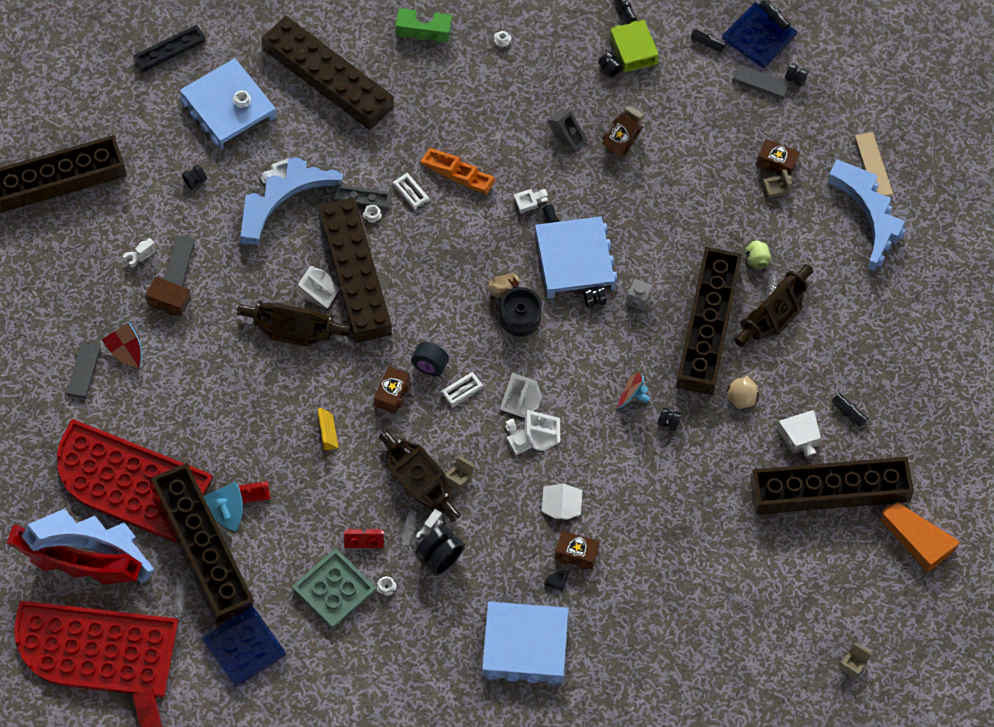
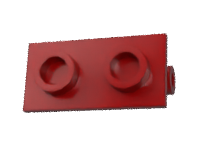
M268 481L238 486L243 504L271 499Z
M348 528V530H344V548H384V530H380V528L366 529V532H362V529Z

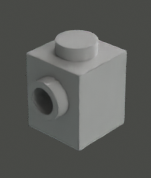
M634 279L627 294L626 304L644 311L651 297L652 285Z

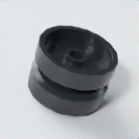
M524 287L511 289L504 294L501 299L500 322L508 333L514 336H526L538 329L541 323L542 302L539 295L535 291Z
M440 525L433 529L421 541L415 551V557L422 564L428 563L427 569L435 576L441 575L458 560L465 548V543L456 536L452 537L453 532L445 525Z

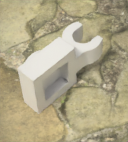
M288 159L271 164L272 170L261 173L262 176L260 178L263 184L266 183L267 176L276 175L285 179Z
M529 189L514 194V200L520 213L538 208L537 203L548 201V194L545 189L536 193Z
M151 238L140 242L137 248H135L136 252L125 253L123 260L133 259L129 262L131 268L135 267L139 261L143 262L156 252L155 242Z
M513 419L506 421L505 428L510 435L506 437V441L515 456L531 449L532 445L526 438L524 429L518 431Z
M435 509L424 523L423 529L417 533V541L423 536L426 537L436 527L442 525V513Z

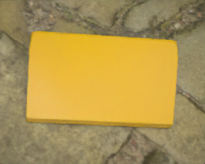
M318 408L323 449L325 451L337 449L338 442L333 415L323 408Z

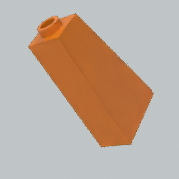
M897 502L893 506L888 505L882 511L883 514L880 521L927 572L958 549L960 542L956 538Z

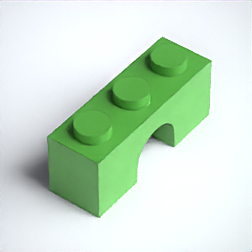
M399 8L395 25L396 35L402 38L413 37L419 40H435L439 43L449 42L452 15L434 13L431 22L421 23L417 20V10Z

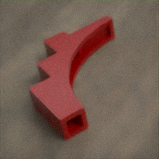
M13 525L7 544L29 557L32 564L44 571L61 569L74 578L91 576L104 585L137 581L142 563L129 554H101L68 546L46 547L33 551L22 538L25 528L19 525Z

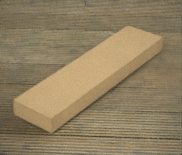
M873 132L855 135V141L865 171L878 175L877 183H879L876 192L892 197L893 191Z

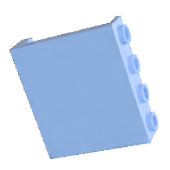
M235 58L180 90V102L183 107L189 108L192 118L200 122L203 132H208L212 143L215 146L218 145L221 150L224 149V142L268 117L272 121L277 118L276 108ZM246 91L251 97L250 105L238 108L233 103L235 93Z
M602 216L535 225V238L547 298H554L555 292L610 285L611 290H614V284L617 283V274L612 270L614 259L613 255H609L611 245L610 240L606 239L607 225L603 223Z
M488 602L482 676H486L490 680L506 678L508 681L523 679L529 683L547 681L551 685L559 684V682L563 683L568 608Z

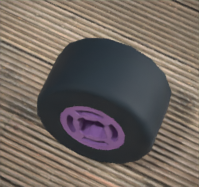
M421 342L411 358V363L418 371L434 377L440 376L449 361L447 352L440 346L430 342Z

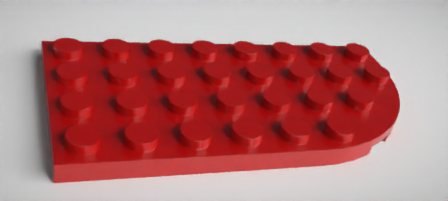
M71 419L57 450L58 472L68 493L86 507L177 543L150 488V479L185 463ZM188 465L204 496L213 480V475Z
M20 600L15 620L14 635L18 651L25 664L33 673L50 683L67 687L127 694L154 689L156 697L165 698L179 620L178 618Z

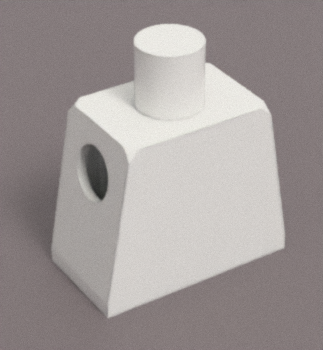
M814 410L779 421L778 432L794 454L803 451L806 459H811L817 455L814 447L819 446L821 438Z

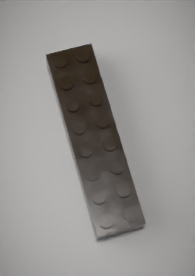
M284 16L261 37L262 50L369 131L394 108V96L288 16Z
M108 136L0 167V213L127 177L125 164L115 136Z
M355 197L318 205L321 225L349 324L351 325L354 342L359 343L392 335V324Z
M705 247L676 388L714 395L742 258L740 253Z
M908 457L752 469L750 477L756 515L911 502L914 494Z
M183 464L151 477L150 488L215 623H220L252 609L254 599L188 464Z

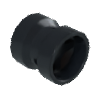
M612 52L604 54L598 61V64L602 69H605V73L609 78L616 76L623 69L622 64L616 61V57Z
M792 63L784 79L787 81L793 80L797 86L802 87L809 71L806 69L798 70V65Z
M198 164L192 167L191 171H185L181 174L189 189H193L197 183H203L207 180L204 170Z
M603 286L596 287L594 290H583L587 308L594 307L596 304H606V294Z
M663 407L657 425L661 427L667 426L670 430L676 431L682 413L677 411L671 412L668 408Z

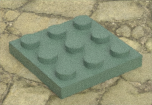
M336 548L292 585V590L332 629L377 591V588Z

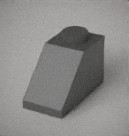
M560 109L547 119L554 134L573 151H576L588 141L572 111Z

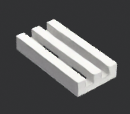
M408 173L392 182L396 190L414 211L419 206H423L425 202H429V197ZM405 179L411 184V186H412V187L417 191V193L422 197L421 200L417 197V195L414 193V191L405 183V181H404ZM406 191L413 197V199L416 201V203H415V202L412 200V198L406 193Z
M471 372L442 390L441 395L445 397V400L449 402L452 408L482 390L483 385L475 374ZM473 379L471 383L461 387L458 391L454 392L453 394L448 395V393H450L454 389Z

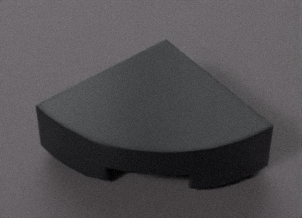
M562 570L549 575L544 585L563 591L569 571Z

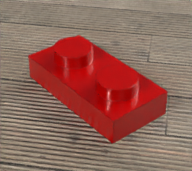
M154 689L132 694L140 727H163Z

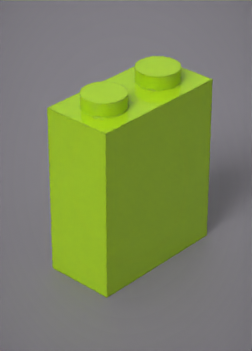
M645 20L634 21L623 26L618 25L610 29V41L619 62L623 66L622 70L624 73L658 64L659 53Z

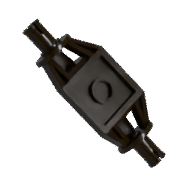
M804 264L797 273L788 271L785 278L777 284V288L756 310H753L746 319L741 320L742 331L734 338L735 343L739 347H744L751 338L760 340L762 337L778 335L802 309L803 292L808 289L805 280L814 273L813 268L808 264Z
M261 300L258 301L255 307L239 303L237 308L238 316L253 318L254 326H258L271 340L309 347L324 340L329 341L332 334L348 338L350 336L351 325L335 323L334 315L332 314L327 316L309 309L279 303H263ZM261 316L271 319L270 325L261 320ZM316 329H325L326 331L325 333L315 334Z
M388 430L383 431L385 436L381 433L378 438L388 448L385 457L388 459L391 473L419 503L431 508L432 511L435 509L443 511L451 522L456 521L455 516L459 519L461 513L451 503L455 495L450 491L444 471L421 445L408 442L404 438L397 441Z

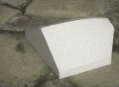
M313 266L308 268L297 285L307 301L324 309L329 307L340 290L330 275L322 269L314 268Z
M512 373L500 409L525 418L526 410L534 411L539 407L542 396L538 382Z
M526 410L525 436L535 450L545 451L560 443V418Z
M566 484L543 487L541 511L543 514H547L554 519L565 520L581 515V489Z

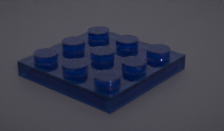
M754 2L722 35L721 39L764 69L797 35V30L790 26L786 31L782 32L774 21L768 19L769 16L759 7V4Z
M253 606L202 638L203 643L235 688L286 656V651Z

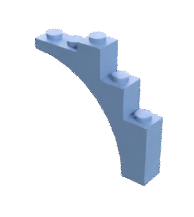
M288 158L285 179L276 175L267 176L264 197L254 193L246 194L239 243L258 245L266 220L283 201L298 192L310 188L336 187L341 185L343 173H339L336 170L323 171L316 167L306 168L307 161H303L301 158Z
M836 160L829 174L828 183L840 188L852 197L868 218L874 242L868 269L876 271L877 267H881L884 262V252L889 251L892 243L896 245L899 239H903L906 233L904 228L905 221L891 216L890 213L893 207L890 205L891 198L876 192L879 183H877L878 175Z
M63 509L28 524L22 535V538L33 551L54 546H74L101 554H129L142 563L137 577L141 584L148 581L154 570L150 562L146 560L139 549L133 544L136 536L125 523L106 530L95 516L76 523L72 516Z

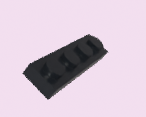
M195 25L133 55V58L140 70L145 72L206 42V37L200 28Z

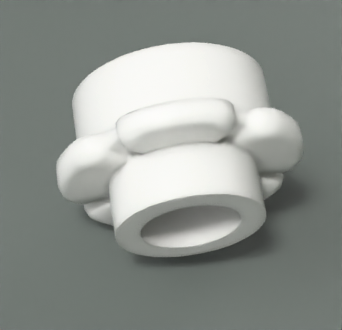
M506 31L497 32L494 35V43L498 47H506L511 42V36Z
M238 91L233 97V103L238 108L247 107L251 103V97L246 91Z
M369 205L366 207L363 217L368 222L374 223L376 220H380L382 216L381 210L376 205Z
M382 577L377 582V591L380 594L389 596L396 590V583L391 577Z

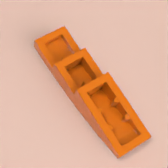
M432 148L428 149L420 161L421 164L431 170L486 195L496 182L494 176L479 172L476 166L463 163L460 157Z

